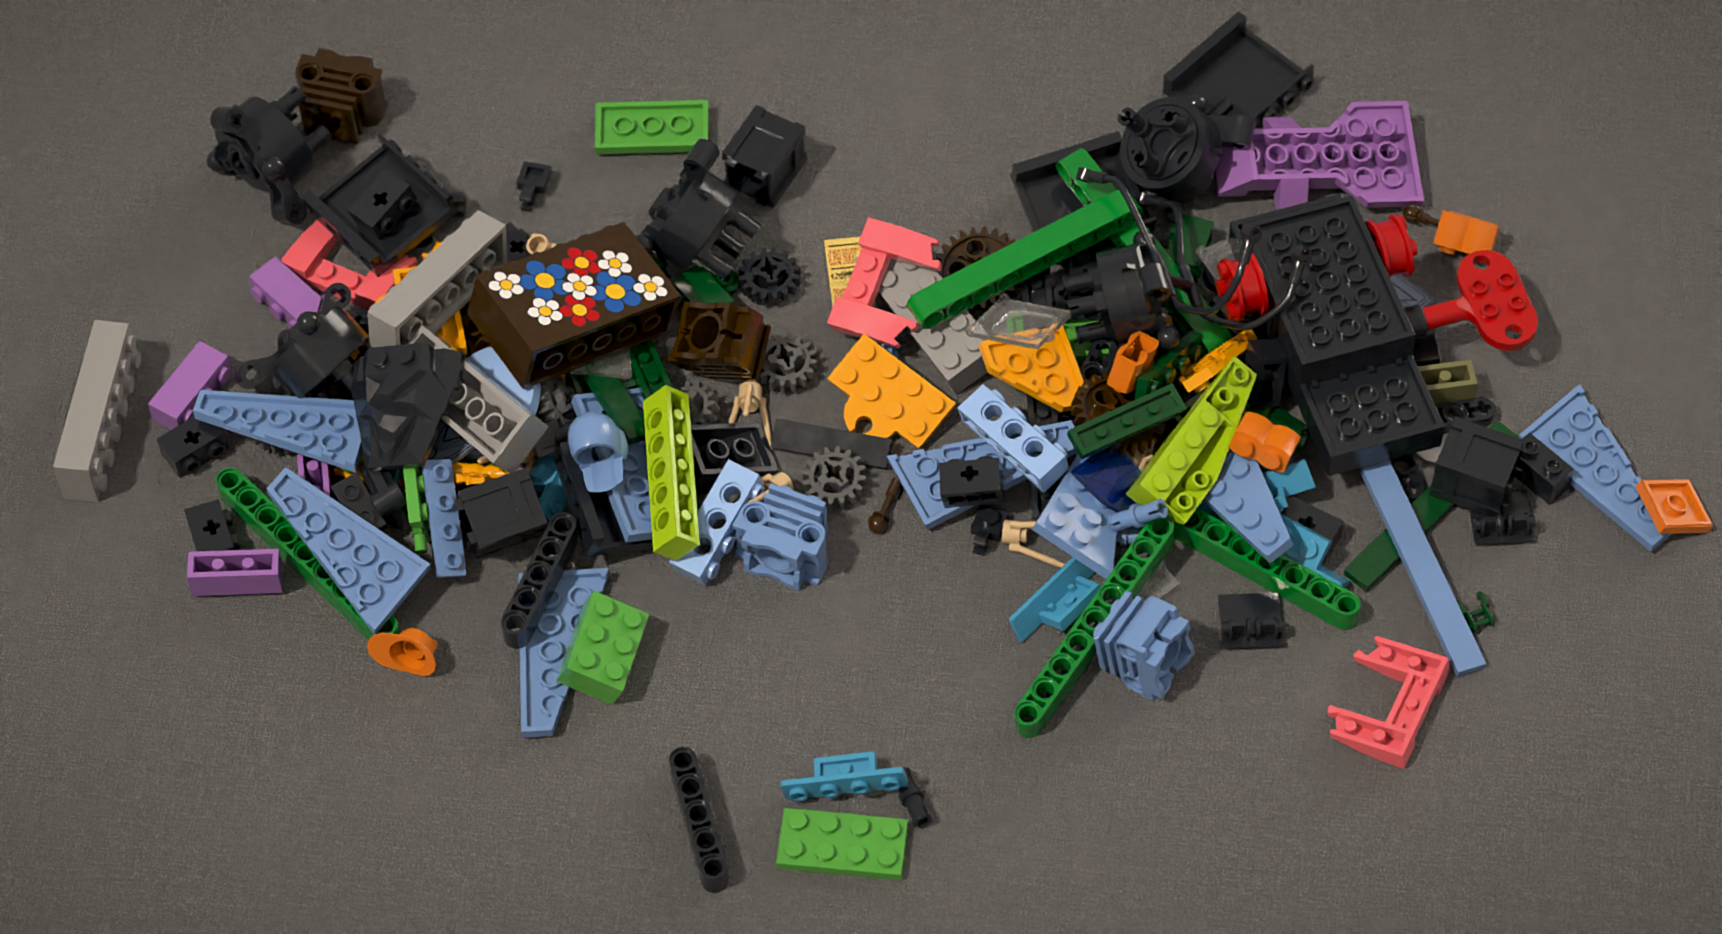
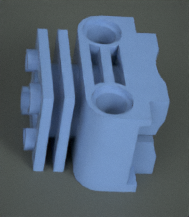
M770 483L768 487L769 493L766 492L763 497L764 503L759 501L746 503L741 508L732 525L733 529L736 530L737 539L735 557L744 560L745 572L756 576L774 578L792 589L799 591L803 582L818 586L827 568L826 536L828 529L826 502L813 495L807 496L795 492L788 486H778Z
M1126 590L1121 599L1115 600L1110 609V614L1105 621L1100 622L1094 630L1093 638L1100 668L1106 671L1109 667L1110 673L1115 676L1119 672L1125 686L1153 702L1156 696L1162 699L1170 689L1174 677L1169 669L1178 672L1187 665L1195 654L1194 646L1189 638V621L1178 616L1177 607L1159 598L1150 596L1143 603L1142 598L1136 596L1133 600L1132 593Z

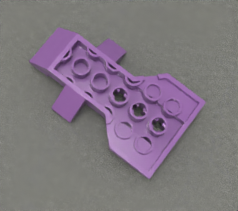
M1408 101L1352 102L1330 127L1301 128L1292 117H1264L1262 120L1264 129H1254L1251 148L1249 150H1237L1221 147L1223 154L1214 171L1218 197L1246 196L1248 190H1276L1274 193L1276 210L1308 202V189L1341 188L1366 208L1422 206L1424 202Z

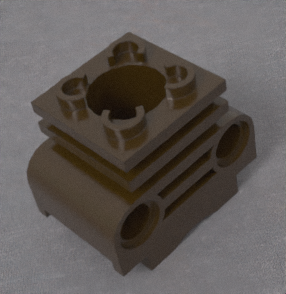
M323 48L318 49L316 56L301 55L295 70L298 89H301L306 96V100L298 105L305 134L310 135L322 125L330 132L332 140L358 145L360 141L359 135L362 136L363 133L362 127H373L382 121L389 103L388 100H385L381 80L382 69L374 68L372 58L344 56L333 50Z
M684 302V305H680L681 320L672 355H668L667 358L668 362L687 371L703 373L704 376L710 377L711 380L759 382L772 327L764 324L762 314L750 307L735 306L730 302Z

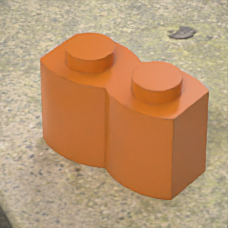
M1445 209L1442 211L1433 243L1439 245V251L1455 255L1456 250L1467 253V255L1481 250L1493 251L1501 225Z
M1141 331L1133 333L1129 337L1127 344L1118 349L1107 379V385L1119 393L1128 394L1136 389L1137 377L1152 365L1159 341Z
M1246 412L1233 435L1229 448L1241 457L1257 460L1267 469L1284 472L1295 453L1301 437L1294 430L1286 426L1273 425L1270 420L1260 414Z

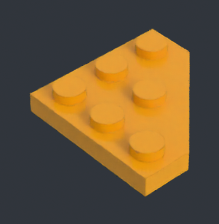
M1063 325L980 342L979 350L989 374L1061 413L1073 409L1071 405L1078 387L1082 386L1084 380Z
M1252 329L1243 330L1202 357L1198 362L1193 363L1184 374L1177 377L1178 381L1188 393L1192 390L1195 393L1202 391L1211 384L1209 379L1219 374L1233 356L1237 357L1246 353L1248 340L1258 338Z

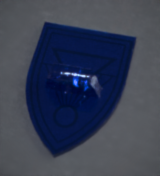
M1108 448L1099 451L1071 470L1070 473L1097 500L1111 510L1120 512L1136 504L1126 493L1142 472L1125 454L1121 456L1117 448H1114L1112 453H1109Z

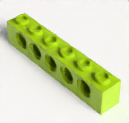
M665 385L643 401L653 552L677 561L698 547L700 540L689 395Z

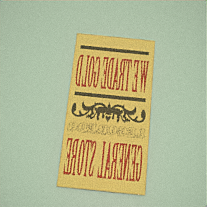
M860 237L824 240L832 306H834L837 297L842 298L856 264L854 259L859 256L862 249L858 244Z

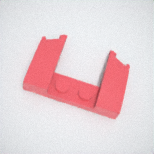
M868 217L858 242L862 247L844 295L842 298H836L827 324L836 332L858 338L866 334L877 343L899 348L901 345L895 338L906 327L915 332L919 324L916 321L872 306L891 259L940 271L942 268L941 262L933 260L932 246H940V242L918 232Z
M318 220L302 233L281 259V262L308 286L322 292L333 283L345 284L351 291L349 303L370 309L378 298L388 293L390 288L395 286L393 279L394 269L410 268L418 263L416 257L409 258L407 255H404L377 277L371 270L364 276L325 260L338 242V239ZM336 293L335 295H333L334 297L341 299L340 294Z
M1376 636L1374 642L1378 648L1368 655H1365L1361 650L1356 651L1353 656L1354 661L1404 684L1385 722L1329 705V717L1336 718L1337 730H1330V736L1363 754L1404 769L1416 745V734L1435 694H1440L1450 672L1449 658Z

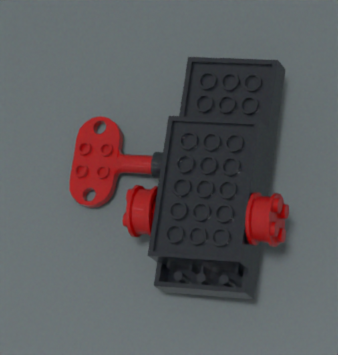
M1340 194L1232 221L1230 222L1228 243L1235 261L1225 258L1217 263L1220 279L1215 281L1219 297H1222L1237 271L1239 264L1237 259L1243 242L1241 238L1242 228L1247 224L1261 228V240L1254 245L1243 277L1234 294L1225 304L1228 319L1237 322L1242 321L1245 315L1255 312L1262 317L1277 306L1285 297L1289 287L1288 280L1293 265L1291 259L1293 248L1303 246L1311 249L1312 259L1304 267L1300 284L1296 286L1292 300L1278 315L1263 325L1268 337L1277 339L1288 358L1285 371L1286 379L1328 476L1441 446L1445 426L1412 355L1415 339L1425 337L1428 330L1462 321H1469L1476 326L1479 334L1487 344L1495 349L1513 351L1528 346L1535 338L1538 326L1536 311L1514 265L1504 255L1490 250L1475 251L1466 255L1460 262L1456 277L1458 289L1462 295L1460 298L1421 308L1418 304L1403 308L1390 277L1399 274L1403 277H1409L1415 272L1413 256L1418 254L1416 242L1413 238H1409L1406 220L1403 215H1390L1387 221L1375 223L1373 220L1365 222L1353 196L1342 198ZM1483 262L1487 264L1488 268L1481 270L1473 264ZM1509 331H1515L1519 333L1521 337L1518 339H1511L1507 337L1506 333Z

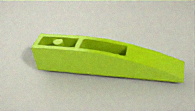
M1233 356L1168 436L1126 495L1142 505L1157 499H1163L1166 504L1159 506V509L1168 507V516L1172 518L1173 522L1184 525L1218 480L1229 445L1238 427L1257 374L1236 356Z

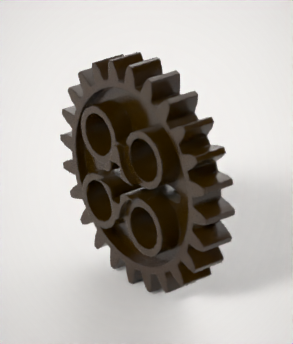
M983 226L980 233H976L975 228L971 227L970 235H966L961 230L960 239L957 240L955 237H950L951 246L941 245L944 254L936 253V259L942 265L941 270L937 272L943 279L1016 242V240L1009 241L1006 232L999 237L997 228L990 234H988L986 226ZM975 251H982L978 255H971ZM1021 283L970 308L972 315H975L980 308H982L984 315H987L988 307L990 306L997 312L999 311L997 304L999 302L1009 305L1007 296L1016 298L1015 288H1021Z
M1103 372L1101 378L1094 374L1090 381L1084 380L1082 386L1078 387L1071 403L1073 406L1071 415L1075 416L1073 424L1079 426L1134 401L1136 389L1128 394L1119 393L1107 385L1109 375L1106 372ZM1163 422L1108 447V455H1111L1113 450H1117L1120 457H1123L1125 451H1128L1131 457L1135 456L1137 450L1141 454H1145L1147 448L1152 450L1156 442L1160 441L1166 423Z

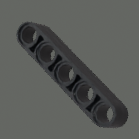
M557 513L549 521L502 616L501 626L504 642L510 648L520 649L530 642L578 544L579 537L576 520L569 513ZM564 530H567V531H568V532H566V533H559V532L564 531ZM552 554L556 555L555 557H547ZM538 579H545L541 582H536ZM527 603H532L531 606H523ZM514 628H521L518 631H511Z
M678 747L670 753L669 765L671 779L702 887L708 892L719 893L729 883L727 861L697 756L691 748ZM681 764L690 765L687 768H678ZM690 790L697 791V793L693 795L685 794L687 791ZM696 817L705 818L703 821L700 822L693 821V819ZM703 844L713 845L708 849L700 848ZM711 871L721 872L719 875L716 876L708 875V873Z

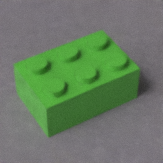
M593 590L582 606L556 682L612 705L623 692L649 614Z

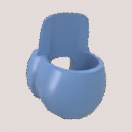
M596 411L583 413L576 417L568 430V445L573 459L579 464L583 472L587 490L591 493H601L616 488L623 481V462L628 454V443L624 432L616 426L609 416ZM595 446L611 448L610 456L603 460L595 461L592 455V448Z

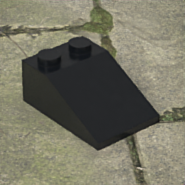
M760 422L691 425L696 494H709L728 459L759 474L761 478L767 474L775 475L778 473L779 469Z

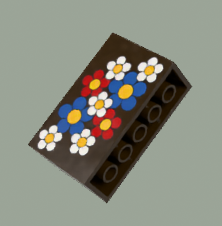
M622 222L606 226L592 234H584L570 242L559 243L551 249L535 252L521 260L510 261L504 266L491 271H483L476 276L467 314L522 389H525L670 333L681 295L626 223Z

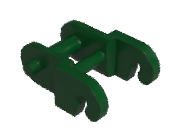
M1482 591L1476 593L1477 599H1481V608L1469 613L1468 609L1465 610L1461 602L1456 600L1473 633H1476L1477 627L1489 624L1491 627L1494 626L1495 617L1488 610L1490 603ZM1477 614H1483L1484 618L1474 621L1472 616Z

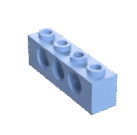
M982 384L957 407L962 422L1044 493L1069 470L1066 459L1068 456L1067 452L1058 443L1052 444L1046 439V434L1039 426L1034 425L1032 427L1026 422V417L1018 408L1013 407L1011 409L997 390L993 389L991 391ZM994 416H1001L998 420L990 421V418ZM1014 434H1021L1018 438H1010ZM1034 452H1042L1039 456H1030Z
M728 459L697 513L700 545L679 560L670 559L669 561L676 572L704 586L707 585L709 579L715 578L720 568L719 562L724 553L728 554L734 545L736 530L733 529L732 525L741 508L754 497L764 492V482L759 474ZM741 494L737 502L728 503L731 495ZM717 520H726V523L722 528H713V525ZM711 545L708 553L704 555L698 554L702 546Z

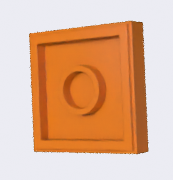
M1689 479L1640 480L1637 484L1636 489L1659 534L1708 533L1713 527Z

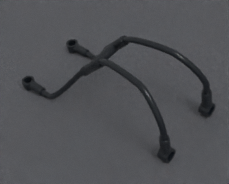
M1082 167L1078 168L1077 180L1091 184L1092 182L1100 184L1113 183L1118 188L1151 254L1152 263H1160L1165 267L1171 291L1170 296L1166 300L1170 301L1179 310L1200 315L1207 321L1223 327L1251 330L1274 318L1292 300L1296 286L1300 284L1304 267L1312 259V251L1309 247L1296 246L1293 248L1291 253L1293 265L1289 275L1287 293L1271 311L1248 323L1230 321L1214 316L1225 306L1237 289L1243 277L1246 264H1249L1254 245L1261 240V228L1255 225H1244L1241 230L1243 242L1237 259L1239 264L1236 274L1221 299L1213 307L1204 308L1190 268L1185 264L1183 222L1178 204L1174 201L1166 200L1164 197L1153 196L1143 192H1137L1135 200L1140 206L1162 209L1168 207L1173 210L1176 224L1177 263L1180 277L1168 272L1162 255L1158 253L1143 219L1122 181L1104 172L1092 171ZM1174 287L1187 293L1192 306L1184 304L1176 298L1177 294Z

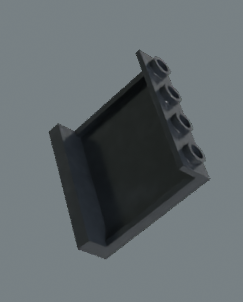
M1238 11L1164 75L1163 93L1168 97L1175 95L1177 98L1184 100L1191 94L1197 93L1203 95L1207 100L1215 91H1220L1234 106V109L1227 116L1245 115L1252 117L1256 120L1254 129H1261L1264 117H1276L1283 108H1289L1300 93H1305L1311 88L1314 83V65L1310 64L1305 69L1299 67L1246 28L1247 17Z
M1119 131L1013 164L1010 177L1033 232L1084 207L1062 179L1056 167L1058 161L1079 148L1085 149L1104 173L1119 178L1135 199L1136 193L1140 191L1137 184L1128 177L1122 166L1120 158L1122 137ZM1140 206L1143 209V222L1153 232L1157 221L1156 216L1150 217L1147 208ZM1109 237L1098 242V244L1115 246ZM1070 257L1059 262L1057 265H1062L1069 262Z
M381 134L377 135L381 147L321 196L317 197L311 190L302 196L309 213L377 277L457 213L452 204L454 197L444 186L440 189L436 185L437 182L428 171L422 172L412 156L407 155L405 157L402 154L401 148L393 139L388 141ZM386 168L409 184L417 199L413 207L395 223L393 230L385 234L381 240H378L354 222L348 209L383 169Z
M560 442L554 457V463L572 515L576 520L577 529L587 557L653 548L652 539L625 542L606 491L591 493L587 490L583 472L579 464L573 459L568 442Z

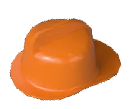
M408 628L400 634L378 633L368 640V653L373 660L382 666L418 676H429L435 671L436 661L434 653L438 647V642L420 629Z

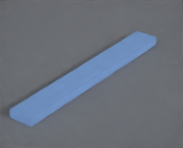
M1390 460L1362 468V478L1444 652L1449 658L1456 677L1484 669L1486 662Z

